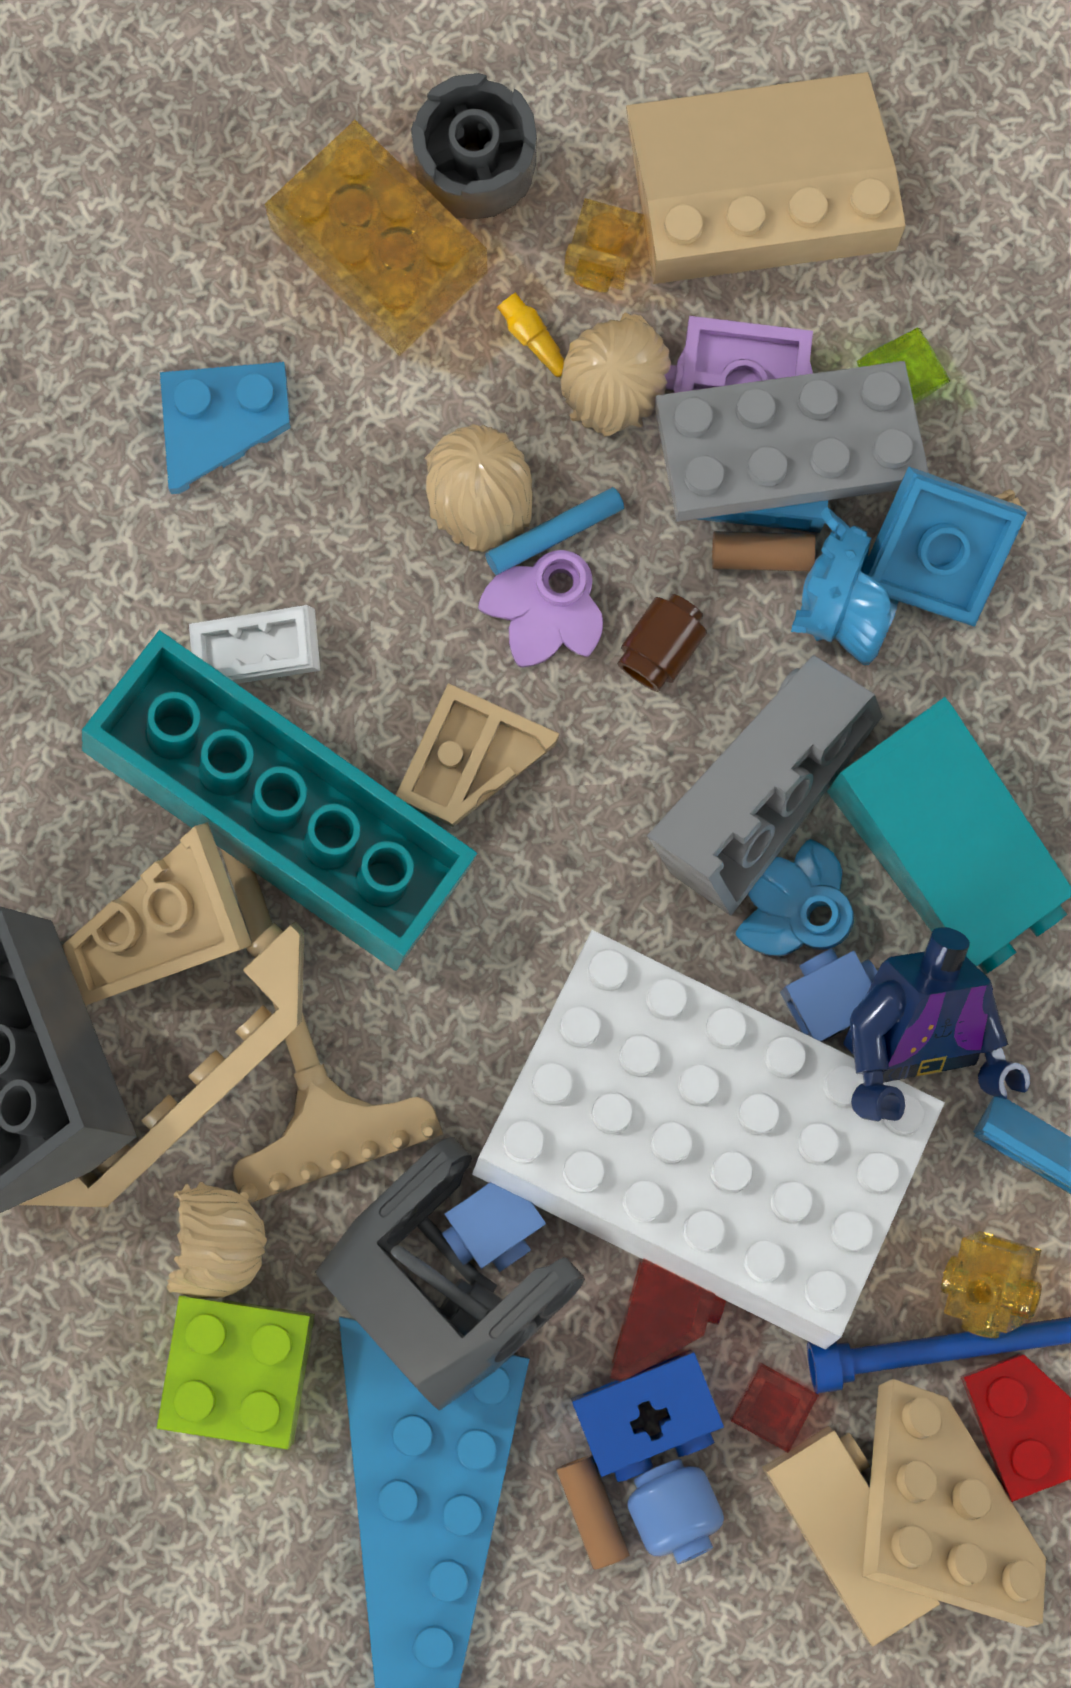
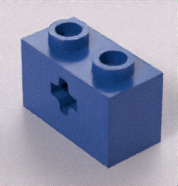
M692 1350L571 1398L601 1477L614 1472L617 1482L628 1480L653 1469L654 1466L650 1457L675 1448L678 1457H683L714 1444L711 1432L724 1428L696 1355ZM649 1401L655 1410L666 1409L668 1416L658 1421L660 1432L656 1435L649 1436L643 1427L634 1430L631 1427L630 1422L640 1416L638 1405L642 1402Z

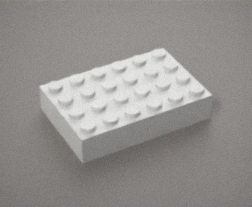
M591 930L478 1157L472 1175L532 1202L533 1205L826 1350L843 1335L945 1102L900 1080L884 1082L883 1085L897 1087L902 1091L905 1098V1110L902 1118L898 1121L881 1119L879 1122L863 1119L853 1111L851 1105L855 1089L864 1083L863 1074H856L853 1057Z

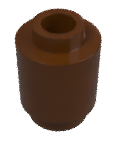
M672 594L669 600L655 597L622 644L621 649L624 654L618 661V666L641 685L659 692L665 682H674L707 634L706 629L700 623L703 613L691 602L676 594Z

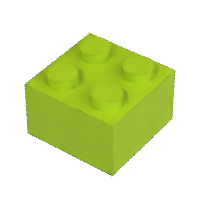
M180 1295L156 1429L288 1450L294 1444L315 1314L223 1299L195 1298Z

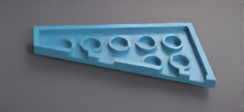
M339 1316L375 1688H459L530 1358L513 1354L494 1373L439 1411L419 1392L355 1319Z

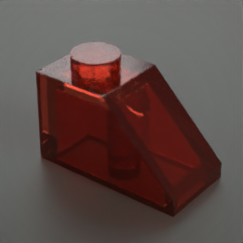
M640 1258L610 1366L609 1377L624 1381L701 1338L705 1334L707 1323L719 1325L726 1300L645 1258Z

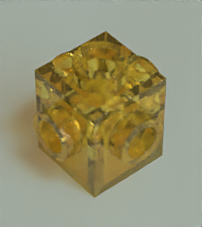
M982 1231L963 1237L958 1257L951 1256L942 1277L941 1292L948 1294L944 1314L962 1319L961 1327L964 1330L988 1338H999L1001 1332L1008 1333L1022 1326L1024 1319L1030 1321L1037 1310L1042 1291V1284L1034 1281L1042 1250Z

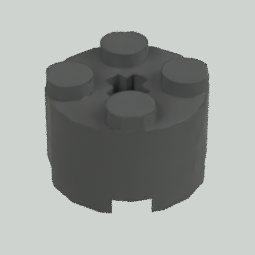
M481 73L453 76L429 91L427 100L418 110L415 122L413 121L411 128L416 178L427 198L437 205L442 213L455 219L467 218L472 220L495 217L515 206L521 198L526 196L532 184L537 157V134L534 113L523 95L515 88L512 92L503 84L487 80V75ZM471 143H478L479 151L466 150L465 146Z

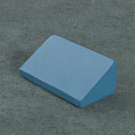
M993 1097L973 1131L975 1133L974 1137L1071 1195V1137L1010 1100Z

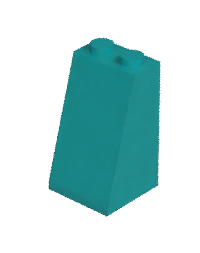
M943 697L840 772L827 790V793L931 932L939 927H947L964 934L970 942L966 957L975 966L979 965L985 974L994 970L1016 953L1010 941L1030 928L1034 935L1038 937L1068 915L1061 904L1071 897V885L946 697Z

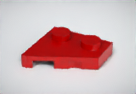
M1021 1353L960 1376L1002 1486L1011 1502L1071 1479V1397L1028 1357Z

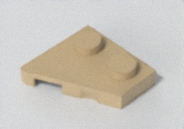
M448 683L396 796L417 811L454 827L555 747L559 739V733Z

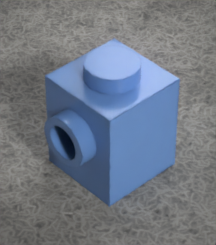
M832 948L801 964L799 967L804 977L788 984L780 991L800 1031L820 1042L850 1028L851 1014L865 998L878 972L869 959L860 962L855 951L838 958Z
M490 1182L445 1213L452 1226L442 1232V1235L463 1266L472 1259H475L481 1269L493 1262L497 1270L501 1272L531 1251L525 1239L545 1226L546 1223L532 1202Z

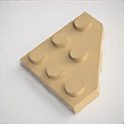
M895 1379L878 1385L862 1577L1026 1628L1042 1624L1046 1557L949 1399Z

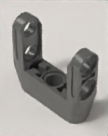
M451 1136L430 1148L353 1221L315 1271L318 1278L419 1392L439 1411L503 1365L577 1293L585 1280V1277L568 1258L558 1259L549 1266L536 1268L465 1336L390 1254L394 1246L400 1244L460 1187L463 1174L469 1167L472 1156L455 1137Z

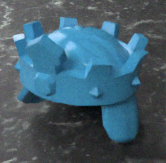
M826 507L820 515L832 532L822 546L821 551L823 553L815 560L814 565L807 574L803 586L801 610H796L791 632L813 635L816 641L824 639L831 643L836 639L861 664L869 665L878 656L884 638L895 617L899 601L889 598L886 588L874 578L862 572L868 558L872 539L867 536V531L855 525L849 527L829 507Z

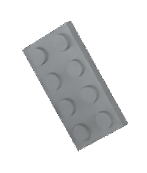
M905 361L656 395L655 411L676 522L896 491L899 489L908 466L929 473Z

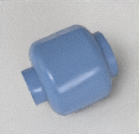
M676 1459L653 1468L634 1479L637 1489L630 1495L627 1505L645 1549L649 1554L661 1557L673 1553L677 1564H682L713 1549L709 1536L720 1529L724 1521V1515L708 1478L701 1468L694 1466L684 1467L682 1460Z

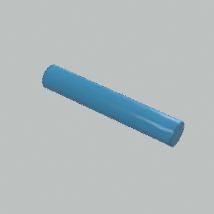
M611 487L486 552L487 563L493 573L499 575L624 509L623 500L619 492L614 487Z

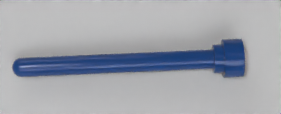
M1071 1317L852 1349L848 1342L840 1344L835 1342L825 1350L808 1341L807 1358L810 1378L814 1392L818 1394L843 1390V1383L854 1382L855 1375L1069 1344L1071 1343Z

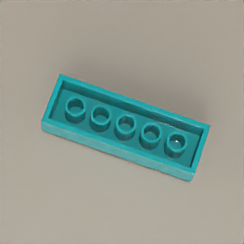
M161 630L155 634L82 729V751L189 827L193 828L208 822L215 844L395 971L399 969L469 871L478 854L475 850Z

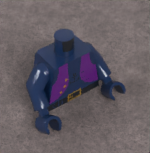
M947 927L936 928L932 931L924 952L893 956L886 959L881 964L865 998L853 1010L850 1017V1029L843 1044L854 1055L856 1074H863L864 1083L855 1089L851 1099L852 1109L859 1117L878 1122L881 1119L900 1120L905 1110L904 1095L897 1087L883 1085L884 1082L977 1065L981 1053H984L986 1062H984L979 1070L978 1084L985 1093L1007 1099L1004 1080L1011 1090L1022 1093L1028 1091L1030 1087L1028 1069L1020 1063L1006 1060L1002 1047L1007 1046L1008 1041L996 1006L991 980L966 957L970 942L961 932Z

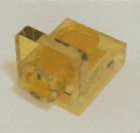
M585 198L572 243L568 244L565 254L564 274L574 276V283L590 291L607 292L610 287L624 290L644 222V214Z

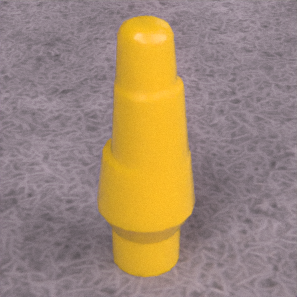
M516 292L513 293L497 307L507 321L508 331L523 346H528L555 377H561L564 358L560 353L559 347L548 332L537 311L525 305Z

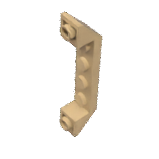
M295 921L282 931L274 922L252 943V946L246 949L255 959L243 971L278 1007L273 1014L262 1005L235 1031L243 1042L226 1058L217 1050L207 1057L188 1076L196 1086L179 1103L168 1094L141 1120L149 1131L132 1147L127 1144L96 1167L102 1174L99 1178L92 1172H89L19 1205L108 1207L302 1022L304 929Z

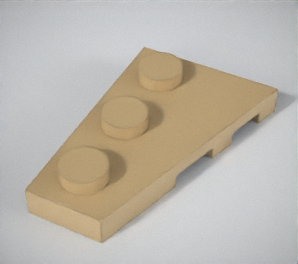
M208 822L194 826L180 839L181 843L163 859L155 861L140 875L141 879L120 898L107 904L62 945L85 1006L252 946Z

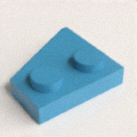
M284 362L160 372L168 489L171 494H181L190 488L189 484L219 466L225 468L245 456L246 451L258 443H267L291 428L287 375Z

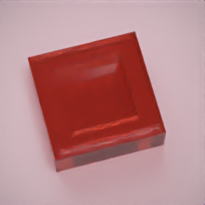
M759 1362L729 1420L789 1453L819 1395Z

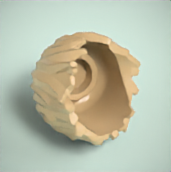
M625 312L622 314L620 321L610 319L607 323H597L592 329L585 330L579 338L570 343L568 354L564 360L561 390L562 395L566 398V403L573 409V413L570 414L571 420L581 421L585 428H593L597 433H602L603 436H610L629 426L642 427V417H648L653 413L656 395L665 394L667 384L665 374L669 372L671 365L669 349L664 345L663 338L655 332L654 328L641 315H630Z
M475 424L458 428L452 433L443 436L425 457L428 466L426 492L430 506V517L437 521L439 530H446L448 534L452 535V540L456 544L462 542L464 546H469V551L485 552L490 548H496L515 538L516 535L523 534L524 528L530 526L533 496L530 468L525 462L524 454L517 449L513 441H510L506 432L499 433L497 429Z
M199 1182L198 1186L192 1190L188 1184H185L182 1191H175L174 1197L178 1198L180 1202V1207L178 1208L180 1232L177 1234L180 1242L181 1255L175 1256L174 1260L180 1269L174 1270L169 1274L167 1290L195 1298L218 1299L232 1295L250 1284L262 1266V1255L265 1253L264 1246L266 1245L267 1238L265 1237L264 1221L259 1218V1215L248 1200L232 1190L208 1186L203 1182Z

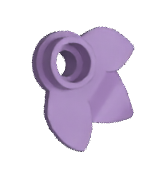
M552 551L539 558L533 567L514 566L496 575L487 585L480 598L478 606L480 612L491 617L511 621L509 626V644L512 656L518 667H530L545 662L558 651L562 644L578 655L589 657L602 635V613L589 596L592 589L590 568L579 555L570 551ZM565 573L571 577L573 586L565 593H557L549 586L550 578L554 574Z

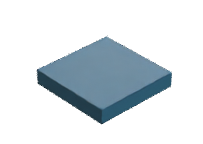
M908 466L862 572L874 578L886 588L887 594L891 599L975 627L1027 512L1017 504Z

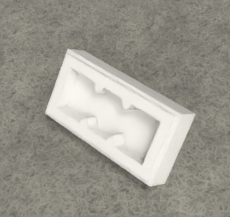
M308 605L189 624L191 652L236 684L320 671L315 609Z

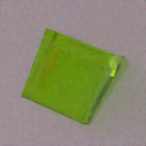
M918 327L867 353L856 361L858 367L905 361L914 405L951 381L921 328Z

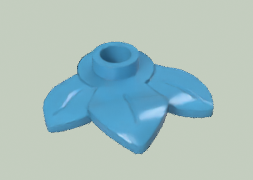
M809 839L801 846L796 854L794 863L782 857H776L748 893L752 903L758 909L738 927L736 931L737 938L745 946L756 952L777 957L786 956L803 945L813 949L825 950L841 944L849 936L853 928L854 911L848 898L841 892L843 870L834 853L824 845ZM820 906L830 908L832 916L828 923L822 926L810 923V915L815 908Z

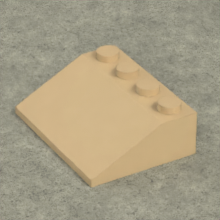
M868 72L626 105L653 284L897 250L906 225L896 166Z

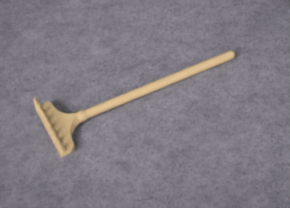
M221 849L253 943L273 924L256 873ZM273 1003L274 1009L276 1011L278 1007ZM302 1012V1022L285 1038L296 1071L294 1078L298 1087L294 1115L280 1139L256 1153L243 1157L237 1162L233 1171L234 1182L238 1193L245 1197L249 1203L444 1134L434 1107L426 1099L413 1097L396 1103L372 1105L351 1097L328 1077L324 1064L320 1065Z

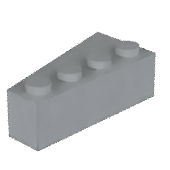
M812 655L801 668H796L790 672L781 684L777 695L647 835L669 872L731 916L883 717L875 694L815 655Z

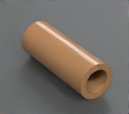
M713 532L712 569L810 571L815 563V534Z
M593 1455L582 1457L556 1468L592 1568L594 1570L600 1569L630 1556Z

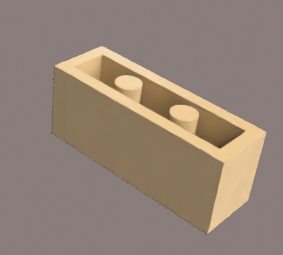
M827 1426L762 1466L864 1638L873 1647L939 1606L940 1603L938 1600L862 1577L870 1488L861 1472L869 1468L870 1465L850 1433L839 1438L835 1430Z

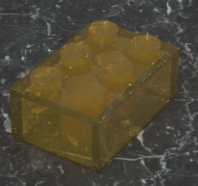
M356 120L352 121L265 203L270 228L399 356L488 273L487 248Z

